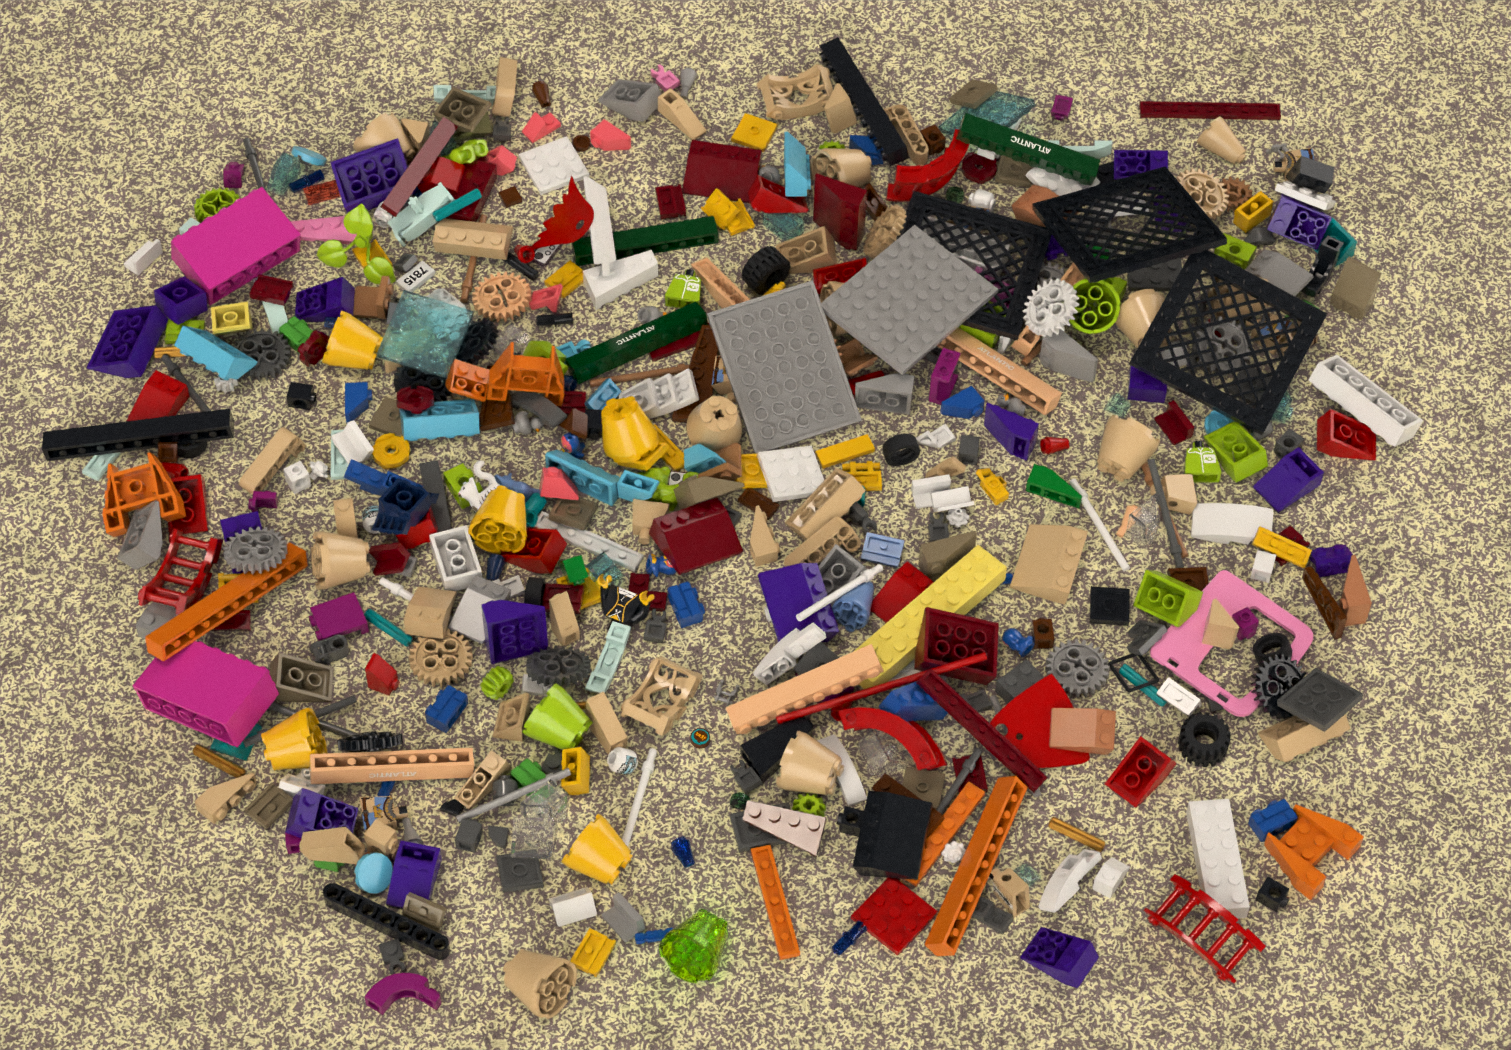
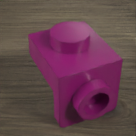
M1056 94L1053 108L1051 109V116H1054V119L1059 121L1068 119L1073 98Z
M229 162L226 164L223 170L225 188L242 187V176L245 170L244 164H239V162Z
M253 491V497L249 498V510L255 512L258 511V507L277 508V493Z
M1248 607L1232 615L1233 620L1239 626L1237 633L1239 640L1244 638L1250 639L1256 634L1259 620Z

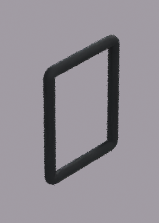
M1129 654L1108 663V666H1110V669L1127 692H1133L1159 682L1158 676L1141 655ZM1138 656L1155 680L1129 689L1113 664Z

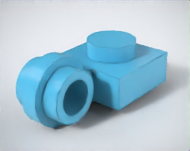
M584 339L579 341L577 346H574L572 341L556 348L568 358L591 348L592 345Z

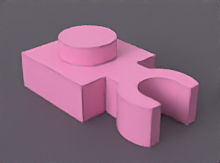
M658 65V72L651 69V76L656 79V84L664 92L670 88L673 90L680 86V80L670 70L664 72L662 65Z

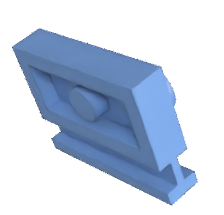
M867 532L860 559L898 568L905 541Z

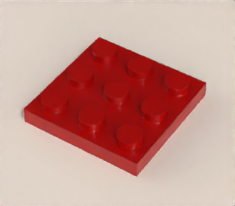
M887 878L851 915V919L898 956L938 915V911L896 878Z

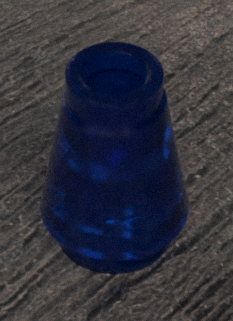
M685 836L674 839L670 843L672 846L671 850L684 868L694 865L695 861L690 841Z

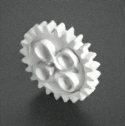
M1057 278L1056 281L1050 279L1049 284L1044 281L1042 287L1037 285L1038 290H1032L1033 296L1027 297L1030 301L1024 303L1027 306V309L1023 310L1026 313L1023 317L1026 320L1025 325L1038 336L1045 337L1048 335L1052 337L1053 332L1056 335L1059 334V329L1065 331L1064 326H1070L1069 320L1075 319L1072 316L1073 313H1078L1075 307L1079 306V303L1076 302L1079 299L1076 295L1077 291L1065 280L1061 281Z

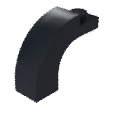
M1327 235L1321 243L1317 257L1309 273L1313 274L1314 278L1301 292L1312 297L1320 294L1338 261L1344 245L1343 242Z

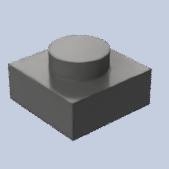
M403 254L393 267L397 271L408 272L414 267V263L418 259L414 254Z

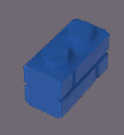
M684 582L667 589L669 602L681 628L703 621L705 609L702 603H698L697 590L695 587H691L690 582Z
M447 685L444 690L438 692L435 703L427 707L425 711L427 724L447 733L468 705V696Z
M1285 799L1280 801L1274 800L1267 805V808L1254 810L1250 814L1248 825L1258 839L1264 842L1268 833L1275 836L1291 828L1296 823L1298 817Z

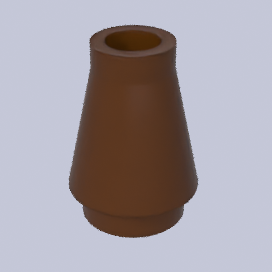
M545 81L535 82L532 85V93L542 108L550 106L548 84Z

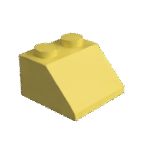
M248 302L211 307L212 332L215 336L252 330V318Z

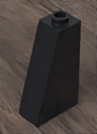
M805 716L787 721L741 744L740 754L747 765L752 767L762 783H764L781 767L780 761L790 739H795L798 736L796 735L797 731L807 733L812 737L813 724Z

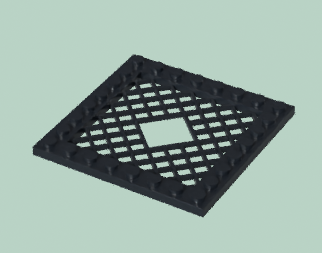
M1166 166L1032 204L1035 214L1089 283H1096L1100 280L1131 273L1135 270L1166 263L1170 260L1201 253L1202 251L1227 244L1226 236ZM1144 193L1152 194L1150 197L1143 196ZM1156 195L1164 196L1162 199L1155 198ZM1118 196H1123L1122 199H1116ZM1127 197H1128V198H1134L1135 200H1134V201H1128V200H1126V199H1127ZM1139 200H1146L1147 202H1146V203H1139L1138 201H1139ZM1100 201H1106L1105 204H1101V203H1099V202H1100ZM1110 202L1118 203L1117 206H1113V205H1109V204H1110ZM1151 202H1157V203H1159V204H1158V206H1157V205H1151L1150 203H1151ZM1123 204H1125V205H1130L1129 208H1124V207H1121V206H1122ZM1163 204H1169V205H1171L1170 208H1168V207H1162V206H1163ZM1135 206H1136V207H1142L1141 210H1135V209H1133V208H1134ZM1094 207L1101 208L1100 211L1092 210V209H1093ZM1106 209L1113 210L1112 213L1104 212V211H1105ZM1146 209H1153L1154 212H1147ZM1118 211L1150 217L1139 233L1107 228ZM1158 211H1165L1167 213L1165 215L1158 214ZM1083 212L1084 215H1076V213ZM1171 213L1179 214L1178 217L1170 216ZM1089 214H1094V215H1096L1095 218H1093V217H1087V216H1088ZM1101 216L1109 217L1107 220L1099 219ZM1154 217H1155V218H1161L1162 220H1161V221H1154L1153 219H1154ZM1072 218L1078 219L1079 222H1072L1071 220ZM1172 220L1174 223H1165V221ZM1084 221L1092 222L1090 225L1083 224ZM1178 222L1187 223L1185 226L1177 225ZM1096 223L1104 224L1102 227L1094 226ZM1151 224L1156 225L1157 227L1155 229L1149 228L1148 226ZM1161 227H1168L1170 229L1168 231L1161 230ZM1079 228L1087 229L1085 232L1078 231ZM1174 229L1182 230L1181 233L1172 232ZM1091 230L1099 231L1098 234L1090 233ZM1186 231L1194 232L1193 235H1189V234H1185V233H1186ZM1103 232L1111 233L1110 236H1106V235H1102V234H1103ZM1144 232H1152V235H1145ZM1116 234L1124 235L1122 238L1114 237ZM1157 234L1165 235L1164 238L1156 237ZM1128 236L1136 237L1135 240L1127 239ZM1169 236H1174V237H1177V239H1176V240L1168 239V237H1169ZM1086 237L1094 238L1093 241L1085 240ZM1140 238H1141V239H1147L1148 241L1145 243V242H1140L1139 240H1140ZM1098 239L1106 240L1105 243H1101V242H1097V241H1098ZM1111 241L1119 242L1117 245L1109 244ZM1158 241L1160 244H1151V242ZM1122 244H1131V246L1123 247ZM1094 246L1102 247L1100 250L1092 249ZM1135 246H1142L1143 248H1142V250H1140V249H1135L1134 247H1135ZM1106 248L1114 249L1113 252L1105 251ZM1118 250L1125 251L1126 253L1118 254L1117 252ZM1101 255H1103V256H1109V258H1108V259H1102V258H1100V256H1101Z
M913 191L905 214L907 216L904 219L906 222L902 225L904 228L900 230L901 234L896 239L916 225L922 231L930 228L933 233L929 234L931 238L937 237L940 241L938 243L951 253L971 246L988 269L979 274L982 277L992 274L995 279L989 282L991 284L998 283L1001 289H998L997 294L1005 292L1008 298L1001 300L996 294L994 298L997 302L992 304L987 302L986 306L977 310L961 325L1018 341L1024 323L1023 317L1026 315L1023 310L1027 309L1024 303L1029 302L1030 300L1027 297L1033 295L1032 290L1035 289L1052 234L1046 227ZM934 215L938 220L930 222L928 217ZM924 219L927 224L921 226ZM952 220L955 225L948 227L945 222ZM941 223L944 229L937 231L934 226ZM970 225L973 230L966 232L963 226ZM959 229L962 234L955 236L952 230ZM988 230L991 235L983 237L980 231ZM948 233L951 238L943 240L940 235ZM976 233L980 239L972 241L969 235ZM1005 235L1008 240L1001 242L997 236ZM965 237L969 243L961 245L958 240ZM994 238L997 244L990 246L987 240ZM1023 240L1025 245L1018 247L1015 241ZM954 241L957 247L950 249L947 244ZM983 242L986 248L979 250L976 244ZM1011 243L1015 249L1007 251L1004 245ZM1000 247L1004 253L996 255L993 249ZM1027 248H1028L1027 253H1026V256H1025L1024 253H1023L1021 250H1024V249H1027ZM989 251L993 257L985 259L982 253ZM1018 252L1021 258L1014 260L1011 254ZM1007 256L1010 262L1003 264L1000 258ZM996 260L999 266L992 268L989 262ZM1023 262L1022 268L1017 263ZM1013 265L1017 271L1009 273L1007 267ZM1002 269L1006 275L998 277L995 272ZM1019 275L1018 280L1016 282L1013 276ZM1009 278L1012 284L1005 286L1002 281ZM1015 288L1013 295H1011L1009 290ZM1010 301L1009 307L1007 309L1004 303ZM1000 305L1004 311L996 313L993 307Z
M1205 250L1201 253L1189 255L1129 365L1250 430L1263 435L1327 313L1224 258ZM1210 276L1213 284L1204 286L1202 278ZM1215 277L1223 282L1216 283ZM1198 279L1200 287L1192 289ZM1227 285L1229 293L1221 295L1218 286ZM1231 285L1239 289V291L1233 292ZM1215 288L1217 296L1208 298L1206 289ZM1202 291L1205 299L1196 301L1193 292ZM1243 293L1246 302L1237 303L1234 295ZM1190 294L1193 302L1185 303ZM1247 294H1249L1250 296H1252V297H1254V298H1256V299L1249 301V298H1248V295H1247ZM1231 296L1233 305L1225 306L1222 298ZM1218 299L1221 308L1212 309L1210 301ZM1206 302L1209 310L1200 312L1198 304ZM1259 302L1262 310L1253 312L1251 304ZM1264 303L1273 308L1266 309ZM1194 305L1196 314L1188 315L1185 307ZM1247 305L1250 313L1241 315L1239 307ZM1182 308L1184 316L1176 318ZM1235 308L1238 316L1229 318L1226 310ZM1223 311L1225 319L1217 321L1214 313ZM1276 311L1279 319L1270 321L1268 313ZM1280 311L1289 317L1282 318ZM1211 314L1213 322L1204 324L1202 316ZM1264 314L1266 322L1258 324L1255 316ZM1198 317L1201 325L1192 327L1190 319ZM1252 317L1254 325L1246 327L1243 319ZM1186 320L1188 328L1180 330L1177 322ZM1239 320L1251 352L1217 360L1206 328ZM1293 320L1295 328L1287 330L1284 322ZM1174 323L1176 331L1168 333ZM1280 323L1283 331L1274 333L1272 324ZM1268 326L1271 334L1262 336L1260 327ZM1202 329L1205 337L1196 339L1194 330ZM1256 329L1258 337L1250 339L1247 330ZM1190 332L1193 340L1184 342L1181 334ZM1296 332L1291 341L1288 333ZM1178 335L1180 343L1172 345L1169 336ZM1285 335L1287 343L1279 345L1276 336ZM1272 337L1275 346L1266 348L1264 339ZM1166 339L1168 346L1160 348L1163 340ZM1260 340L1263 349L1254 351L1251 342ZM1207 341L1209 349L1201 351L1198 342ZM1194 344L1197 352L1188 354L1185 345ZM1182 346L1185 355L1176 357L1173 348ZM1288 346L1283 356L1280 348ZM1277 349L1279 358L1270 359L1268 351ZM1170 350L1172 358L1163 360L1161 351ZM1211 352L1214 361L1204 362L1202 354ZM1264 352L1267 361L1258 362L1256 354ZM1198 355L1201 364L1192 366L1190 357ZM1252 355L1254 364L1246 365L1243 357ZM1186 358L1189 367L1180 369L1177 360ZM1240 358L1242 367L1233 368L1231 360ZM1227 361L1230 370L1221 372L1219 363ZM1280 361L1275 371L1272 363ZM1215 364L1217 373L1209 374L1206 366ZM1269 364L1271 372L1262 374L1260 366ZM1203 367L1205 376L1196 377L1194 369ZM1256 367L1259 375L1250 377L1248 369ZM1244 370L1246 379L1238 380L1235 372ZM1232 373L1234 382L1225 383L1223 375ZM1219 376L1222 384L1213 386L1210 378ZM1272 376L1269 384L1266 385L1264 378ZM1261 379L1263 387L1254 389L1252 381ZM1248 382L1251 390L1242 392L1240 384ZM1236 385L1238 394L1230 395L1227 387ZM1264 391L1262 397L1258 400L1256 393ZM1253 394L1255 402L1246 404L1244 396Z

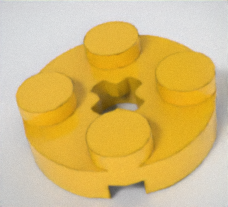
M394 433L384 434L378 437L374 446H372L374 449L372 453L373 459L383 469L400 467L409 460L410 446L403 436H395ZM390 448L392 450H396L394 451V453H388V449Z

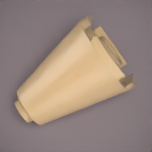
M1219 116L1210 124L1211 126L1202 132L1197 142L1201 147L1232 164H1240L1246 158V150L1225 120Z

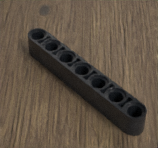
M330 883L324 887V901L329 908L393 939L398 938L400 942L437 960H444L449 956L450 946L446 936L338 884ZM333 894L337 895V896L334 897V898H330V897H329L330 895H333ZM349 903H355L353 906H346ZM366 912H373L370 915H365ZM385 920H390L389 923H382ZM402 929H409L406 932H400ZM421 937L426 938L424 941H419L418 939ZM438 946H444L443 949H436Z

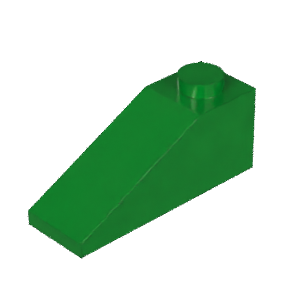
M1034 464L1027 480L1026 492L1080 509L1082 495L1052 469Z
M582 555L558 562L568 583L573 582L575 586L585 582L584 578H587L588 574Z

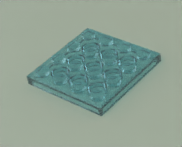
M996 91L976 109L960 108L939 125L938 128L942 133L953 136L954 130L959 129L965 113L1009 128L1017 123L1025 114H1028L1036 104L1033 99Z
M403 290L378 349L377 357L447 379L451 365L456 359L474 313L471 310Z

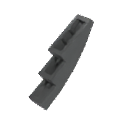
M438 460L419 463L423 488L427 492L439 494L436 504H431L438 532L450 530L452 526Z

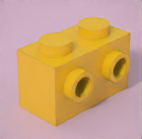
M1262 191L1258 192L1235 210L1233 223L1243 232H1249L1253 227L1271 215L1274 201Z
M582 747L563 749L562 770L569 768L571 775L561 779V787L569 795L589 793L590 756Z

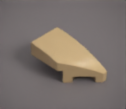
M953 456L929 470L925 478L948 474L950 477L964 473L966 466Z

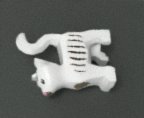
M482 460L475 463L474 473L480 479L488 480V487L479 493L474 479L471 477L469 482H463V486L458 492L460 498L469 501L475 512L478 511L489 492L500 486L491 473L481 471V467L485 464Z

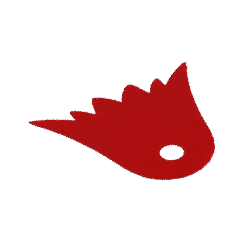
M572 176L569 182L568 195L563 194V204L553 206L554 217L543 222L547 230L537 236L541 239L531 246L534 250L551 245L575 242L590 228L594 219V210L577 189ZM584 220V225L580 229H576L577 223Z

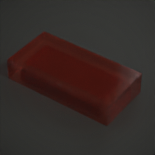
M336 180L303 188L308 205L341 197Z

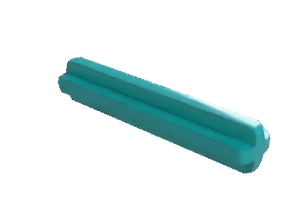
M478 189L470 191L432 213L433 218L437 222L480 199L482 197L481 192Z
M368 609L364 613L366 620L404 646L408 647L413 642L412 636L405 634V631L374 610Z
M1124 664L1119 669V673L1135 686L1148 682L1127 664ZM1150 685L1140 689L1158 705L1163 707L1167 703V701L1157 695L1158 689L1155 686Z

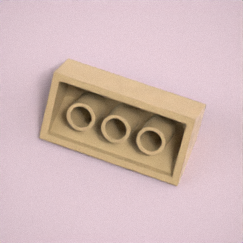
M444 218L436 225L432 242L436 252L507 260L513 226Z
M835 468L790 516L785 524L806 541L832 518L846 515L850 507L861 499L862 494L866 490L851 474Z
M1346 714L1325 732L1297 716H1291L1258 732V735L1275 759L1289 762L1299 754L1310 752L1311 748L1326 744L1327 740L1333 737L1344 735V732L1350 730Z

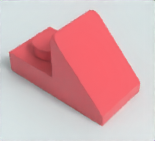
M535 112L522 130V133L534 143L561 127V123L551 112L543 117Z
M558 284L533 291L532 301L529 302L530 308L535 310L547 306L552 312H557L563 286Z

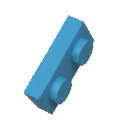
M608 378L584 404L588 409L603 410L606 402L612 398L616 399L622 391L611 378Z

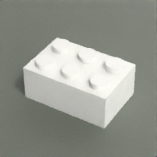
M467 525L429 535L431 550L444 590L459 591L467 589L476 575L483 577L470 534H468Z

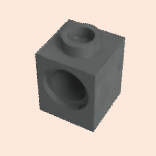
M1289 428L1277 440L1274 453L1278 458L1282 459L1296 448L1302 449L1304 438Z
M961 435L958 458L960 462L977 465L980 437Z
M462 819L455 837L456 848L475 853L483 834L482 823L474 819Z

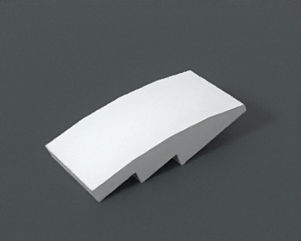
M689 368L675 376L668 373L654 381L649 377L618 395L619 399L633 396L649 419L676 411L699 400L693 372Z
M1198 503L1192 513L1191 537L1222 544H1229L1232 541L1249 545L1250 541H1253L1258 527L1261 526L1272 531L1273 509L1231 503Z

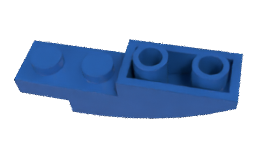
M353 459L350 460L343 477L359 484V489L382 496L397 479L407 480L411 485L423 488L422 485L388 471L385 474Z

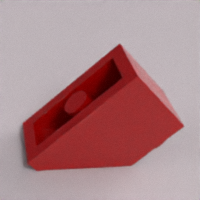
M373 653L365 667L368 688L390 696L391 692L395 691L399 685L397 671L378 654Z

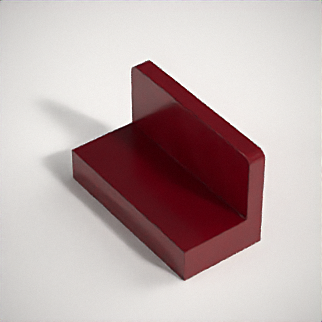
M1174 400L1167 404L1166 412L1154 417L1155 422L1173 445L1193 437V424Z
M400 542L371 546L369 553L377 560L373 574L379 576L402 573L411 553Z

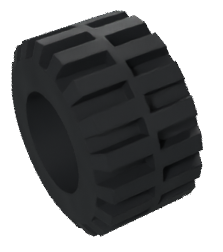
M767 246L750 257L742 270L741 276L742 280L753 291L762 296L773 285H778L781 281H785L791 266L790 262L775 247Z
M1199 712L1196 716L1193 714L1189 716V719H1186L1181 727L1178 739L1179 752L1182 751V757H1188L1187 762L1191 764L1194 761L1195 766L1198 767L1199 764H1203V767H1208V764L1215 766L1216 761L1220 763L1223 757L1225 758L1230 743L1231 732L1229 731L1228 724L1224 725L1225 721L1222 718L1219 720L1218 715L1214 714L1211 716L1209 712H1205V715ZM1207 735L1214 742L1203 744L1197 741L1195 736Z

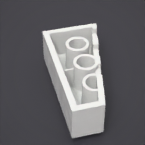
M652 250L614 261L613 268H610V276H603L601 265L583 270V283L595 309L598 310L602 305L614 301L620 295H625L631 289L639 287L657 277L658 262Z

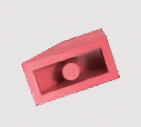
M605 119L590 131L591 143L595 148L599 147L603 151L629 150L631 148V137Z
M500 145L489 151L486 156L480 157L477 161L495 164L497 175L503 176L515 169L517 157L503 145Z
M543 467L539 486L540 497L569 500L579 499L578 488L562 469Z

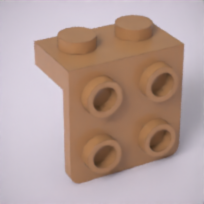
M389 276L381 277L379 287L357 286L355 288L354 317L386 319L391 295L394 292V285L391 284Z
M852 338L839 345L842 348L838 350V353H844V355L840 356V359L844 361L842 363L844 371L850 377L858 374L859 370L863 367L868 368L874 365V361L878 359L877 355L865 354L860 341L856 338Z
M734 443L715 451L726 463L698 474V478L706 476L730 481L742 477L741 445Z

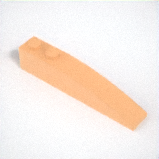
M708 258L691 264L708 292L721 308L750 300Z
M1073 262L1060 280H1065L1073 286L1085 277ZM1027 325L1020 333L1018 341L1015 340L1011 347L1025 357L1041 338V335L1038 336L1029 330Z

